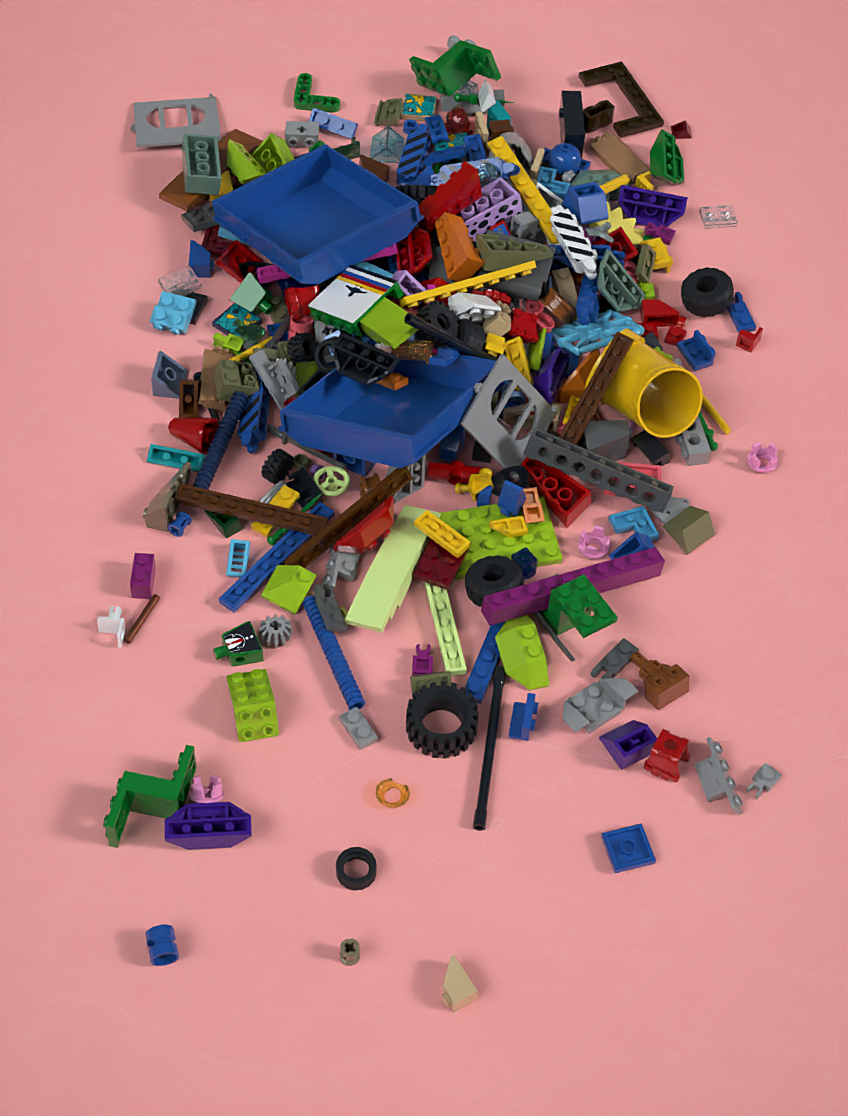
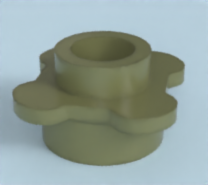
M297 454L294 456V465L291 467L297 470L304 467L306 470L312 464V461L304 454Z

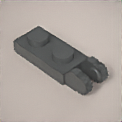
M316 584L313 592L327 631L344 633L348 628L334 598V589L329 585L323 588L321 584Z
M623 638L593 668L590 675L594 678L604 670L606 673L601 679L614 678L630 662L631 655L633 653L636 654L639 648Z

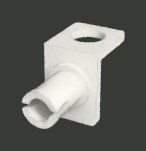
M112 606L109 609L108 617L99 616L97 618L98 631L101 633L117 634L118 648H122L126 633L124 618H120L122 609L116 606L114 612L115 606Z

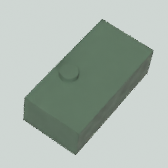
M184 133L181 152L185 192L219 195L221 169L217 136Z

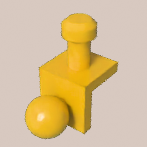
M482 468L479 474H471L469 484L462 485V483H457L455 485V492L457 494L469 492L472 500L476 501L480 491L487 486L494 487L491 480L492 471L489 468Z

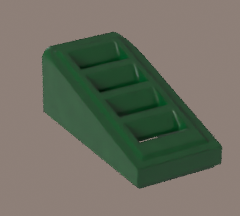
M204 510L205 514L225 538H229L241 531L242 528L237 517Z

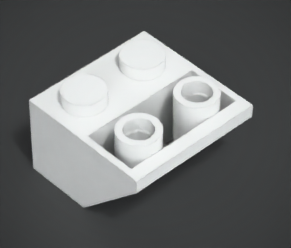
M458 292L448 297L449 310L454 311L453 315L458 320L469 319L478 324L483 322V319L491 318L494 314L501 311V307L487 296Z

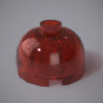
M460 104L450 109L446 116L447 123L444 124L447 132L455 134L468 132L469 136L473 135L462 105Z

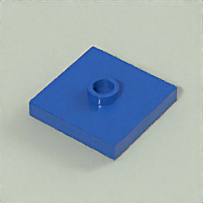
M642 823L601 834L614 873L655 864L656 859Z

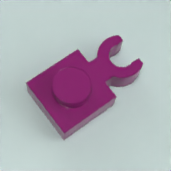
M648 222L647 227L644 229L645 235L654 236V239L661 238L662 242L670 245L676 230L663 225L657 227L651 222Z
M420 644L416 645V655H413L412 676L432 673L433 656H430V644L427 645V650L425 651L420 650Z

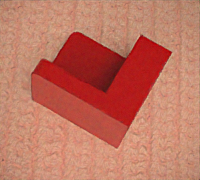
M759 327L755 334L741 329L737 337L736 346L752 353L761 340L763 328Z

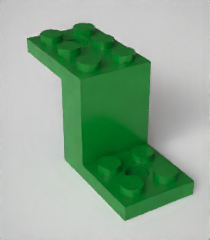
M462 40L433 63L415 56L409 59L411 69L417 78L416 81L421 87L447 96H451L476 74L496 81L501 78L491 50Z
M585 575L579 576L551 590L548 609L539 611L557 636L575 627L580 635L585 638L617 622L618 619L617 615Z
M186 745L184 752H180L178 758L179 767L178 770H174L172 780L124 771L122 778H119L117 781L116 790L118 791L116 796L111 798L109 815L106 814L103 822V827L106 828L105 837L108 838L109 846L118 848L130 811L166 819L185 805L192 784L191 779L194 777L197 769L194 746Z

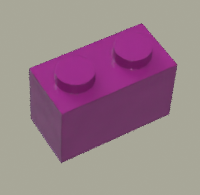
M134 554L130 580L132 598L151 599L156 571L154 554Z

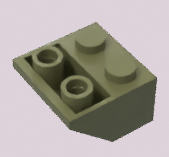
M219 359L214 372L218 400L231 401L230 399L235 391L243 392L247 396L258 392L259 385L253 364Z

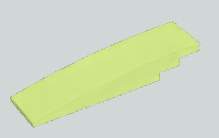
M408 505L403 507L390 529L391 534L385 538L345 618L346 624L383 633L388 620H392L396 608L400 609L412 582L413 572L430 541V537L414 526V521L426 509ZM430 511L436 517L440 518L441 514L439 512Z

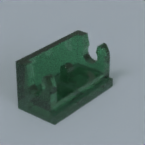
M352 137L351 144L342 145L334 148V150L350 160L360 156V142L356 141V137Z

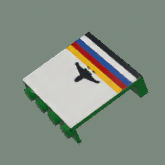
M350 265L307 306L314 320L361 337L362 334L357 323L386 295L400 299L404 293L397 280Z

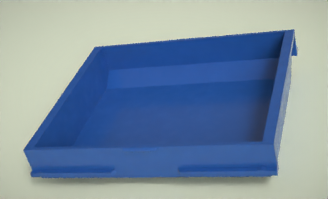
M326 144L212 201L216 215L213 217L215 222L253 247L299 283L320 284L346 270L350 265H356L392 244L403 240L416 224L424 219L423 215L419 212L417 201Z
M427 347L421 348L410 356L391 353L401 358L393 372L408 377V385L397 390H392L377 383L370 386L363 385L339 374L336 367L280 410L281 426L278 429L305 447L402 468L420 460L460 424L477 395L474 392V385L476 383L484 384L497 361L460 354L451 365L444 367L429 364V357L437 354H429ZM506 380L496 387L493 395L507 383Z

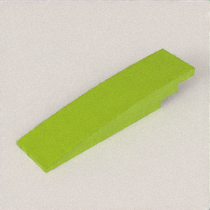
M385 297L357 323L358 328L378 344L383 343L386 347L389 345L393 349L419 330L404 322V318L408 314L407 311Z

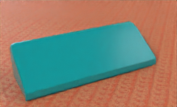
M150 444L146 462L179 469L186 462H191V471L199 472L206 455Z

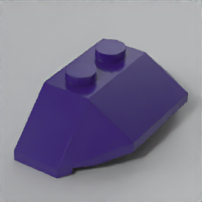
M621 185L618 203L628 218L636 219L635 224L647 226L648 222H651L657 227L660 225L668 227L685 214L688 197Z
M556 348L544 360L540 369L537 370L536 376L533 378L534 385L532 386L550 406L554 402L569 365L570 354L561 348Z
M231 802L186 804L171 817L165 819V841L187 850L231 848L252 836L251 815L247 812L245 813Z

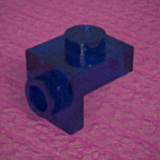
M527 547L511 555V559L521 568L524 580L530 579L536 574L538 559Z

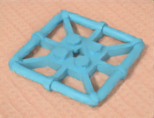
M608 309L598 314L596 323L581 325L578 324V319H576V321L571 322L569 325L565 324L554 327L550 333H553L552 340L560 348H565L576 356H581L584 353L606 347L617 331L621 332L628 328L641 336L644 333V328L634 322L631 317L624 316L613 309ZM580 340L576 346L571 344V342Z

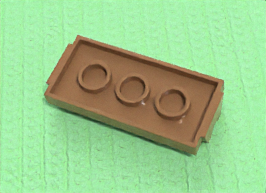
M605 132L601 137L599 135L596 136L595 141L590 144L589 149L609 169L616 171L620 175L627 174L630 179L628 183L631 185L636 183L637 176L650 171L615 134L609 135Z
M215 346L212 350L205 349L203 352L198 404L203 405V407L225 412L227 406H229L230 401L218 400L214 381V372L219 359L229 360L234 357L229 355V349L220 350L218 346Z

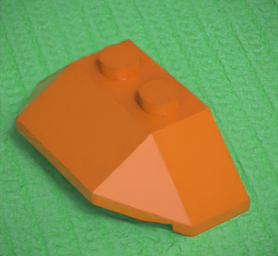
M599 349L591 351L558 389L556 402L567 403L571 395L581 398L587 378L601 355Z

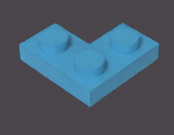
M541 166L537 182L559 198L564 199L570 183L555 180L557 169Z
M644 506L609 515L608 520L615 534L634 530V532L637 531L649 536L651 541L657 540L659 537V533Z

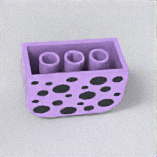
M502 177L481 188L483 197L456 214V216L462 217L469 230L468 235L474 241H476V234H487L489 227L502 220L505 222L508 230H510L512 217L523 213L520 194Z

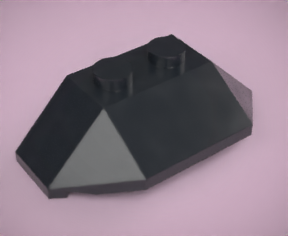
M344 333L339 335L331 347L338 373L366 386H370L389 376L401 361V358Z

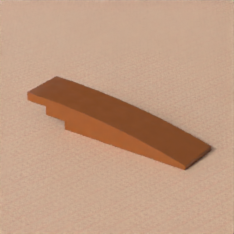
M238 129L224 136L218 142L221 175L225 171H231L227 165L229 140L243 145L250 155L263 141ZM183 171L159 193V199L185 211H188L193 205L198 206L203 200L208 201L210 199L209 194L185 192Z

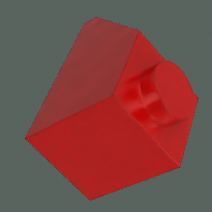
M659 299L642 300L640 308L642 323H657V327L676 326L680 315L679 311Z

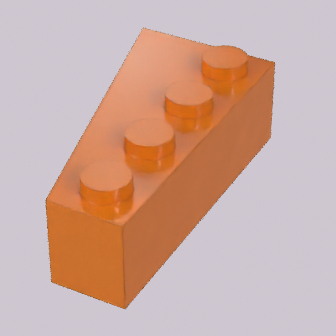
M444 212L435 222L447 278L457 282L470 279L485 264V261L480 258L478 248L474 247V240L472 237H469V230L462 217Z

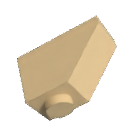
M455 955L450 957L441 998L445 1006L450 1007L455 1013L476 1001L478 990Z

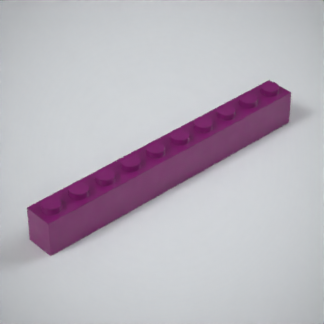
M656 547L484 596L481 612L489 626L548 609L551 590L579 576L585 575L600 594L660 576L665 560Z

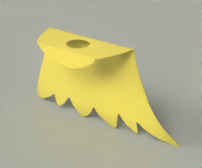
M606 202L609 215L608 220L593 222L589 225V228H595L603 225L605 222H610L612 227L606 232L607 234L622 227L633 245L641 244L645 235L642 234L644 229H634L635 218L623 219L621 207L610 211L608 202Z

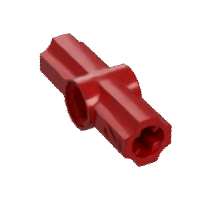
M458 460L451 461L449 464L429 462L427 478L447 480L450 484L456 485L457 483L469 482L471 474H479V471L484 467L465 466L462 461Z

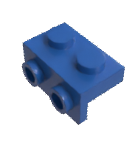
M699 330L694 331L692 338L677 343L678 350L694 372L713 365L715 350L708 344L705 336Z
M528 693L526 703L514 702L509 738L528 741L530 731L534 732L536 720L532 719L533 714L537 715L539 702H535L536 694Z

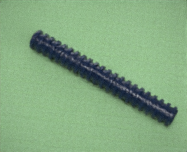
M240 391L233 393L228 404L229 406L226 408L214 439L207 451L206 458H204L192 486L209 490L217 468H219L234 434L236 425L241 418L242 411H244L246 402L249 400L245 393Z

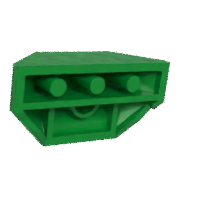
M661 129L650 150L651 175L662 182L683 184V158L679 147L675 143V136Z

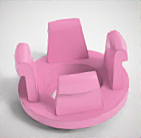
M760 442L752 445V450L747 457L749 466L761 473L773 471L778 464V448L773 443H770L767 448L761 447ZM759 458L766 459L768 464L765 466L760 465Z
M594 526L593 531L586 533V530H583L578 542L579 551L591 559L602 558L609 551L610 537L604 536V528L600 526ZM597 543L600 546V550L597 551V547L588 544Z
M211 775L209 786L202 787L201 777H193L191 779L192 786L189 798L196 803H211L222 800L224 792L221 789V778Z

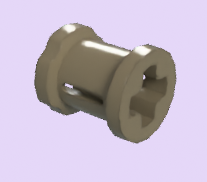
M353 938L345 939L340 944V959L343 964L352 966L358 963L360 959L359 943Z

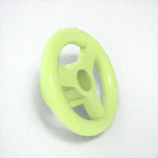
M338 466L323 467L313 477L314 482L325 496L343 494L349 488L351 481L349 474ZM333 471L340 473L345 481L338 480L333 475ZM327 472L328 477L326 481L319 485V477Z

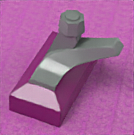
M605 222L603 225L595 228H583L584 237H588L591 244L601 238L608 242H613L614 240L606 233L612 227L610 222Z

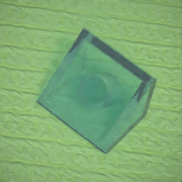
M388 125L372 136L370 158L383 163H399L405 139Z

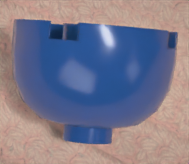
M560 143L552 148L548 157V167L557 169V175H561V173L573 170L576 173L580 169L581 155L576 146Z

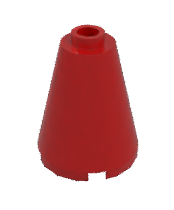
M176 417L170 421L168 429L175 438L202 454H207L220 424L217 423L218 420L215 418Z

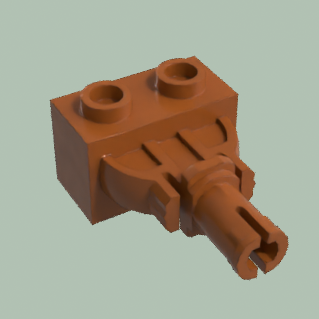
M639 651L631 655L630 661L640 668L638 674L643 679L645 699L657 710H660L689 691L690 675L678 664L669 666L667 664H660L657 660H647Z

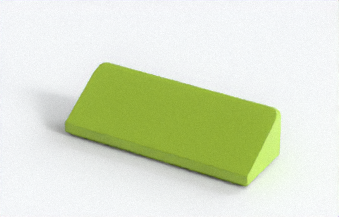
M543 328L537 334L539 336L537 343H530L527 358L530 369H540L546 328Z

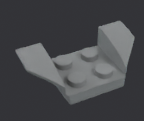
M624 678L599 679L598 682L592 683L564 701L563 721L575 733L584 728L590 734L621 714L626 700L639 691Z

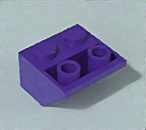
M632 720L600 736L599 740L622 770L650 756L657 737L647 724Z

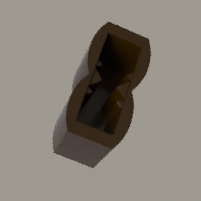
M609 100L600 101L595 106L583 109L586 133L594 132L600 127L608 126L613 122L615 106Z

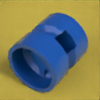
M166 924L157 925L146 931L145 937L152 965L166 966L179 959L177 944L173 942L176 940L173 926Z

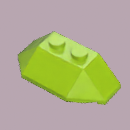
M232 140L228 141L227 165L231 169L230 172L238 177L240 183L245 185L267 174L243 145Z
M528 615L506 621L495 636L505 673L516 682L525 686L529 691L549 687L546 657L535 623Z

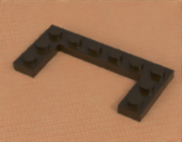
M622 61L579 72V78L585 87L614 80L639 115L613 123V128L620 138L664 126V120Z

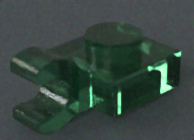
M239 319L233 323L237 327L235 332L240 334L241 339L255 345L266 334L265 328L250 323L247 326Z

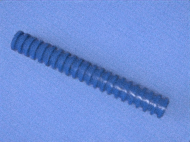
M310 595L303 600L302 605L313 626L323 653L326 655L343 698L346 700L349 710L355 707L361 709L365 705V700L359 686L354 679L341 646L338 644L336 635L332 631H327L316 604V598L314 595Z

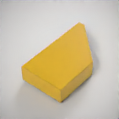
M523 515L489 521L490 528L508 538L528 535Z

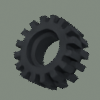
M307 332L291 337L290 341H288L289 346H287V349L290 350L288 355H291L290 360H294V365L303 368L316 363L314 352L319 343L315 342L316 338L312 337V334Z
M281 448L272 451L271 455L268 456V460L264 461L265 465L262 466L261 476L274 485L280 480H285L286 476L290 474L289 471L292 470L291 466L294 465L293 456Z

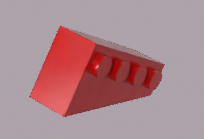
M466 161L460 165L461 168L457 172L454 171L449 175L450 179L445 184L441 183L433 195H429L418 205L419 212L423 215L424 219L420 220L417 224L427 231L431 232L436 228L435 222L444 212L456 215L483 197L478 170Z
M528 457L521 463V466L526 467L528 484L532 488L537 487L538 495L540 497L544 496L546 505L566 528L591 504L592 492L555 467H548L543 462L532 460Z

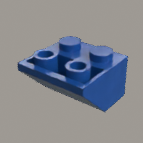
M596 182L568 187L562 203L569 209L571 214L576 216L580 225L608 220L609 215L605 192Z

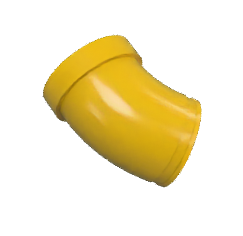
M628 328L622 330L620 333L634 339V343L600 405L607 404L656 437L667 438L684 432L693 424L701 410L703 392L699 380L690 371L645 344V339ZM610 343L606 346V348L603 350V352L597 359L596 363L594 364L587 378L584 390L586 389L589 381L591 380L594 372L596 371Z

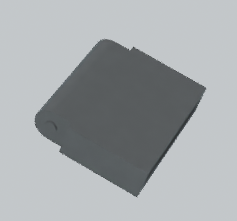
M490 230L487 231V234L498 235V239L508 241V238H513L522 244L525 241L532 242ZM547 245V247H548V248L551 250V252L553 253V257H554V253H555V249H556V248ZM553 257L536 261L537 267L531 270L532 273L529 275L521 276V274L515 275L516 278L506 281L505 278L500 279V283L491 286L489 283L483 284L484 288L538 302L541 291H545ZM482 267L476 272L478 276L491 273L485 271Z

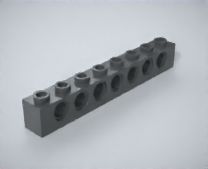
M535 427L523 452L524 455L532 460L543 462L548 467H555L562 470L565 474L574 475L584 482L593 483L600 489H607L614 492L617 496L626 497L636 504L649 507L653 511L663 513L672 495L674 486ZM559 455L565 456L566 459L561 458Z

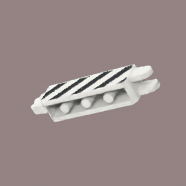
M561 205L551 208L552 216L550 221L552 223V231L576 273H585L588 279H595L597 277L596 260L598 255L595 249H591L588 237H584L583 228L577 225L576 216L571 214L569 209L564 210Z

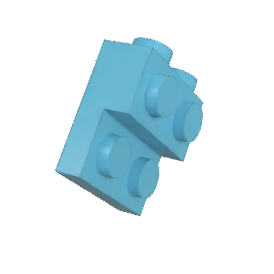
M162 291L158 305L154 307L150 323L153 325V328L160 331L167 329L176 335H180V333L186 334L197 301L192 298Z

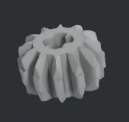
M274 614L272 618L267 615L266 620L261 621L259 634L262 642H267L268 647L272 644L276 648L278 644L285 646L286 641H290L293 627L290 620L285 619L284 615L277 617Z

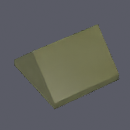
M689 506L663 525V528L687 555L715 535L709 512L693 506Z

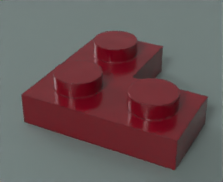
M219 226L209 227L206 229L201 246L209 251L212 256L221 257L234 241L223 240V237H219Z

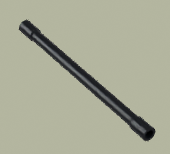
M408 313L404 318L406 324L420 329L473 357L498 360L425 322L412 313Z
M496 666L494 671L493 693L480 786L473 821V829L483 831L486 827L487 804L503 687L506 680L503 666Z

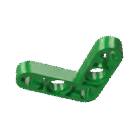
M301 73L298 76L294 95V107L296 109L312 111L313 108L330 113L340 110L339 98L310 95L312 89L311 74Z

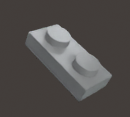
M357 707L339 716L340 722L360 750L378 741L377 735Z

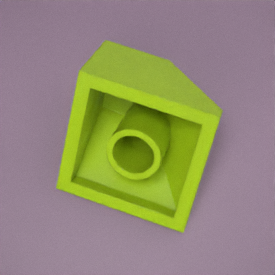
M277 565L260 597L295 615L317 575L298 565Z

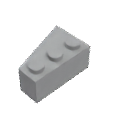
M426 454L416 463L406 466L413 479L392 496L394 504L424 487ZM389 466L386 477L397 467Z

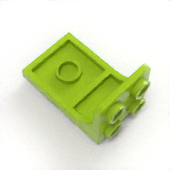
M254 669L251 672H235L227 675V684L234 710L238 740L246 742L278 736L276 704L267 670Z

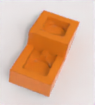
M537 487L523 489L527 499L522 505L521 512L526 524L544 522L542 504L539 502Z

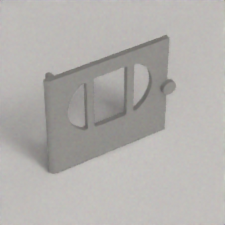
M212 93L209 94V97L133 103L135 124H132L131 131L136 132L137 148L182 145L184 133L217 136L218 142L221 141L216 97H213ZM186 107L188 126L166 128L163 109ZM191 107L201 110L205 115L204 119L197 125H193ZM155 110H159L160 128L150 125L146 120L147 116Z
M501 354L484 384L476 383L474 385V392L477 395L460 425L503 469H506L510 466L521 465L527 458L523 452L534 427L546 432L558 410L557 408H552L506 356ZM510 380L508 388L492 413L491 399L494 390L501 382ZM517 386L529 399V402L509 434L500 425L497 418ZM534 406L535 418L530 432L524 438L516 440L518 432ZM515 471L509 472V475L518 481L519 475Z

